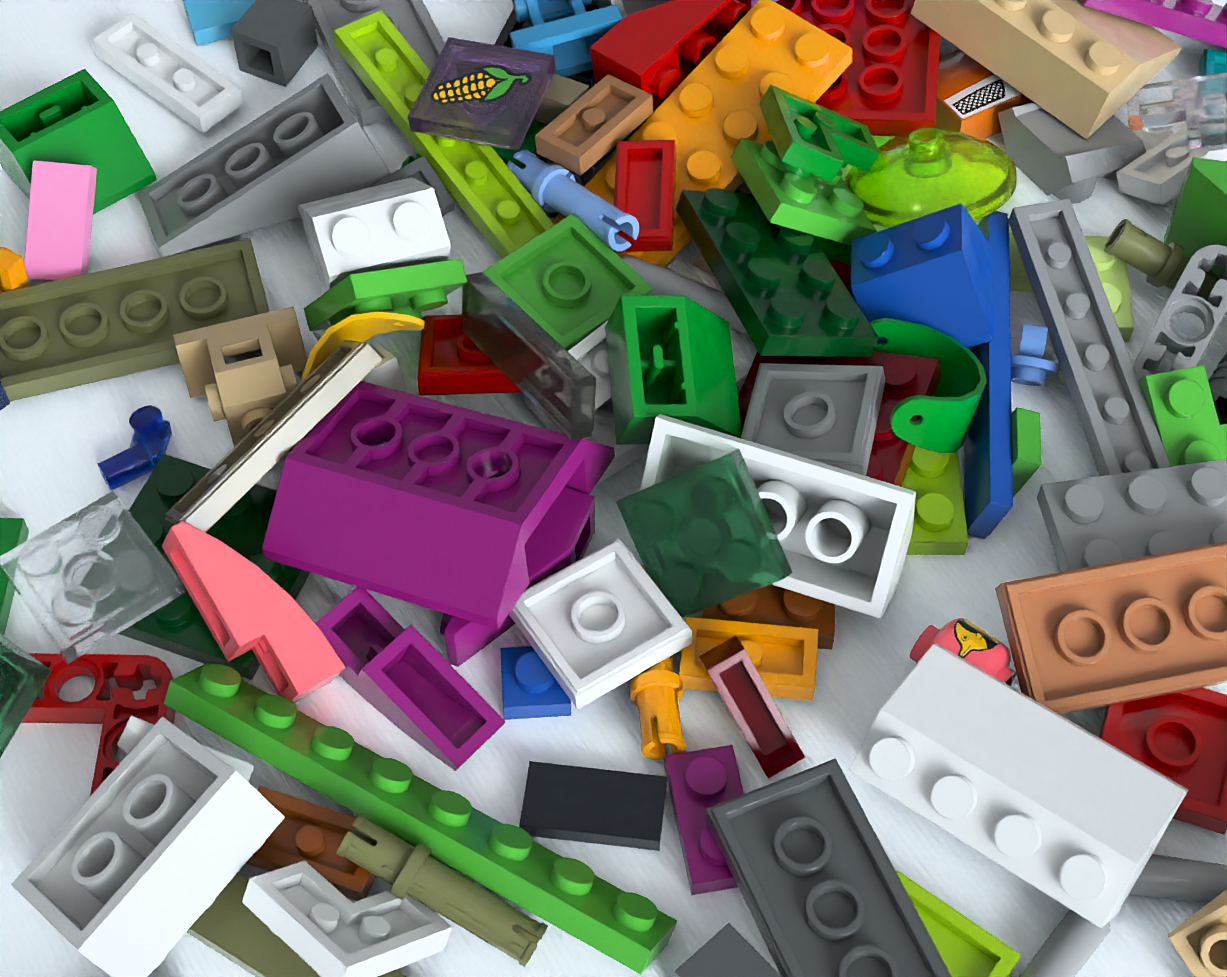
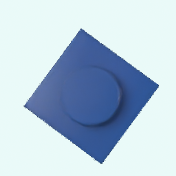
M532 646L500 648L504 720L571 716V700Z

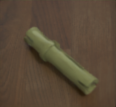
M360 813L352 824V831H348L336 852L337 855L342 858L346 857L392 885L390 893L403 900L406 894L517 960L521 966H526L536 950L539 940L545 934L548 928L547 924L536 921L430 857L432 849L419 842L415 848L368 820L367 816Z

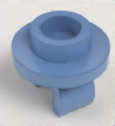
M1023 324L1018 355H1011V382L1029 386H1044L1046 377H1056L1059 375L1060 365L1043 359L1048 327Z

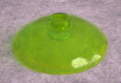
M921 128L887 140L877 146L880 155L868 172L852 166L844 177V182L850 191L864 203L863 210L872 224L886 228L962 203L975 221L1002 207L1012 197L1017 186L1015 163L1001 148L977 136L956 130Z

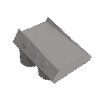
M1036 103L1012 107L998 113L1007 158L1047 196L1052 194L1059 200L1070 198L1071 203L1085 201L1092 196L1097 179L1103 177L1109 180H1117V171L1147 152L1142 139L1115 115H1112L1086 140Z

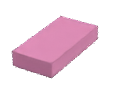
M33 161L24 266L29 280L52 282L88 274L97 168L89 165Z

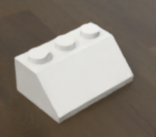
M162 716L10 885L80 953L110 976L148 977L160 965L167 953L199 916L210 907L218 894L249 858L261 848L268 836L285 817L235 769Z

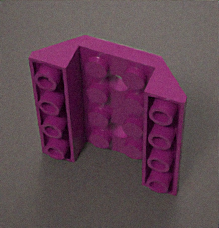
M360 381L300 440L285 458L262 546L263 555L268 560L499 629L529 585L525 543L564 487L590 495L615 458L614 447ZM496 473L504 474L499 477L488 478Z

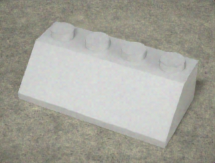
M659 414L654 423L630 539L880 619L898 587L912 536L916 491Z
M933 644L881 707L848 768V771L1100 928L1119 913L1188 792L1187 788L939 644Z

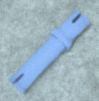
M521 150L513 155L516 160L526 165L525 169H521L510 161L508 162V168L525 189L532 194V198L542 209L548 212H559L565 217L573 213L608 247L615 251H624L631 246L627 240L617 235L618 231H622L636 240L639 232V222L637 219L578 184L573 174L560 165L549 166L528 150Z

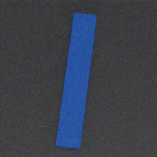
M992 209L986 211L977 226L992 246L994 340L968 348L984 366L987 383L964 442V508L967 533L969 536L985 539L992 533L1013 507L1009 218H1007V213Z

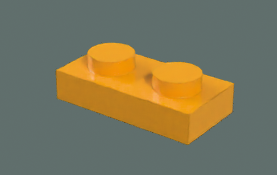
M685 617L686 624L692 630L693 644L682 649L679 679H682L683 689L718 692L699 656L736 636L747 651L772 697L813 701L816 685L819 629Z

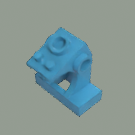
M512 0L518 23L528 21L529 24L528 28L510 32L515 60L563 77L592 70L590 47L622 20L617 4L586 12L584 6L592 4V0Z

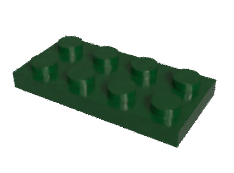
M711 188L707 191L682 190L676 211L760 355L871 357L879 337L812 234L770 223L753 194L731 193L719 188Z

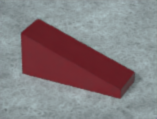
M736 636L699 656L768 779L806 758L747 651Z

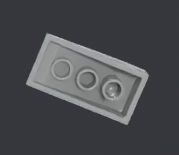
M327 73L137 195L156 245L163 256L166 257L301 217L298 205L364 189L388 176L391 172L358 118Z

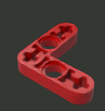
M7 653L0 655V689L8 688L10 680L13 678H19L22 686L12 687L9 697H0V721L8 723L103 724L90 796L120 764L116 760V753L119 748L117 744L130 716L154 725L163 716L174 724L176 711L164 705L170 681L174 678L167 664L158 657L126 654ZM87 676L95 680L94 688L86 698L75 702H68L59 698L62 686L73 677ZM110 678L115 679L118 687H110ZM145 680H153L156 688L148 689L145 699L136 700L132 691L141 690ZM36 690H43V699L40 700Z

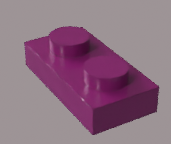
M733 745L665 755L664 769L666 776H668L667 783L691 895L738 888L705 819L707 808L744 794Z

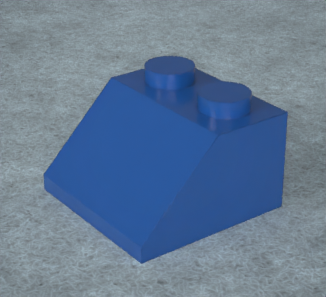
M962 203L852 240L851 289L857 305L868 322L875 319L890 318L926 325L952 336L967 348L994 340L992 246ZM880 337L877 343H883L886 340V338Z

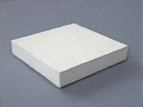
M620 539L609 543L527 588L509 613L512 620L577 710L693 644L690 627Z

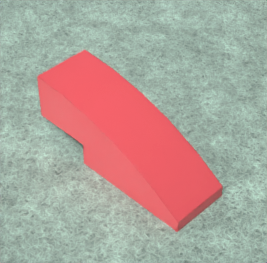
M184 521L170 528L162 548L228 662L252 650L276 693L291 700L293 703L331 683L346 668L318 626L298 603L258 566L222 541Z

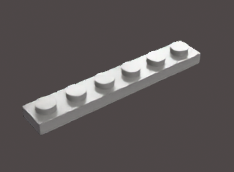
M1070 198L1013 208L1008 222L1044 323L1048 327V334L1099 476L1171 467Z

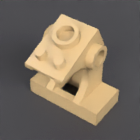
M294 306L173 335L190 398L207 395L213 421L226 419L234 447L297 387L294 373L304 371L307 363ZM258 349L261 350L262 356L230 364L225 363V357Z

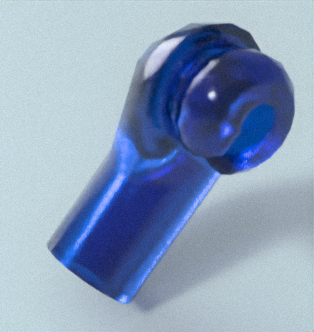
M148 405L135 410L129 418L130 426L134 429L129 448L97 463V467L110 491L152 472L162 455L166 453L172 436L170 421L163 420L162 411L158 407Z

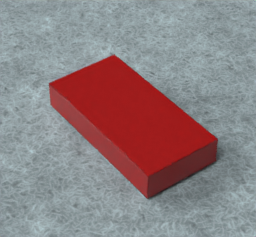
M675 140L617 141L614 206L637 219L639 222V232L635 240L626 233L618 231L617 235L627 240L631 246L624 251L614 250V252L673 251L677 158Z

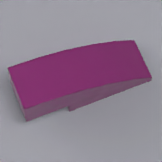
M356 587L315 623L346 667L339 676L397 728L454 771L458 770L506 723L412 625L404 629L366 589Z

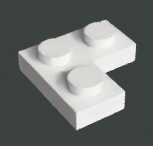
M306 861L250 878L242 901L274 934L279 936L306 961L320 977H378L443 951L452 930V926L434 910L407 894L401 900L391 894L390 890L352 903Z

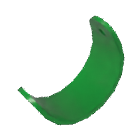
M890 318L875 319L869 322L879 338H886L883 343H876L873 351L932 358L939 361L941 377L934 396H911L900 401L893 408L890 415V426L894 434L902 440L923 449L937 453H956L965 442L987 383L984 366L973 352L952 336L929 326ZM915 415L921 416L918 421H910Z

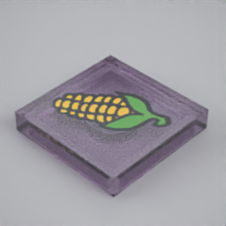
M448 37L408 115L411 131L519 151L556 71L554 55Z

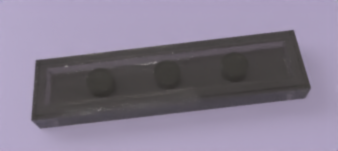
M483 272L467 274V283L462 285V331L571 441L591 437L592 431H594L596 377Z

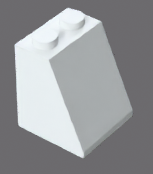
M412 177L298 205L323 294L350 274L449 260L451 244L434 188Z

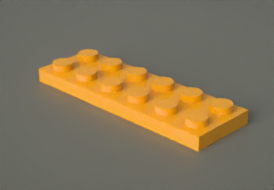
M759 0L627 140H675L677 158L673 251L615 253L619 257L627 254L665 268L692 238L676 211L682 190L707 191L711 188H719L733 193L744 181L731 159V155L741 138L763 145L766 141H773L759 105L770 84L815 103L852 63V48L772 0ZM616 153L584 186V188L613 206ZM559 213L552 222L555 225L566 217Z

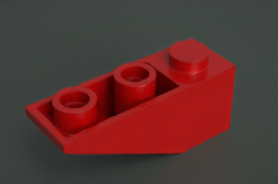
M672 0L627 15L590 47L595 85L609 74L651 94L654 109L670 96L752 8L751 0Z

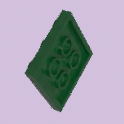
M163 454L70 604V608L77 620L203 664L211 661L214 664L229 666L235 669L241 677L252 680L260 667V663L253 651L250 650L229 662L227 661L162 548V544L172 527L164 519L166 517L165 513L211 469ZM255 484L206 533L222 541L258 566L296 600L311 572L264 558L262 546L277 490Z

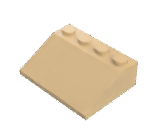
M915 0L910 13L1086 140L1173 60L1182 48V46L1153 26L1086 7L1080 0Z

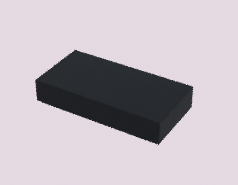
M529 761L519 827L533 837L660 851L668 776Z

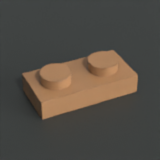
M609 74L606 75L535 135L537 154L579 175L584 174L617 145V141H622L653 114L652 95Z

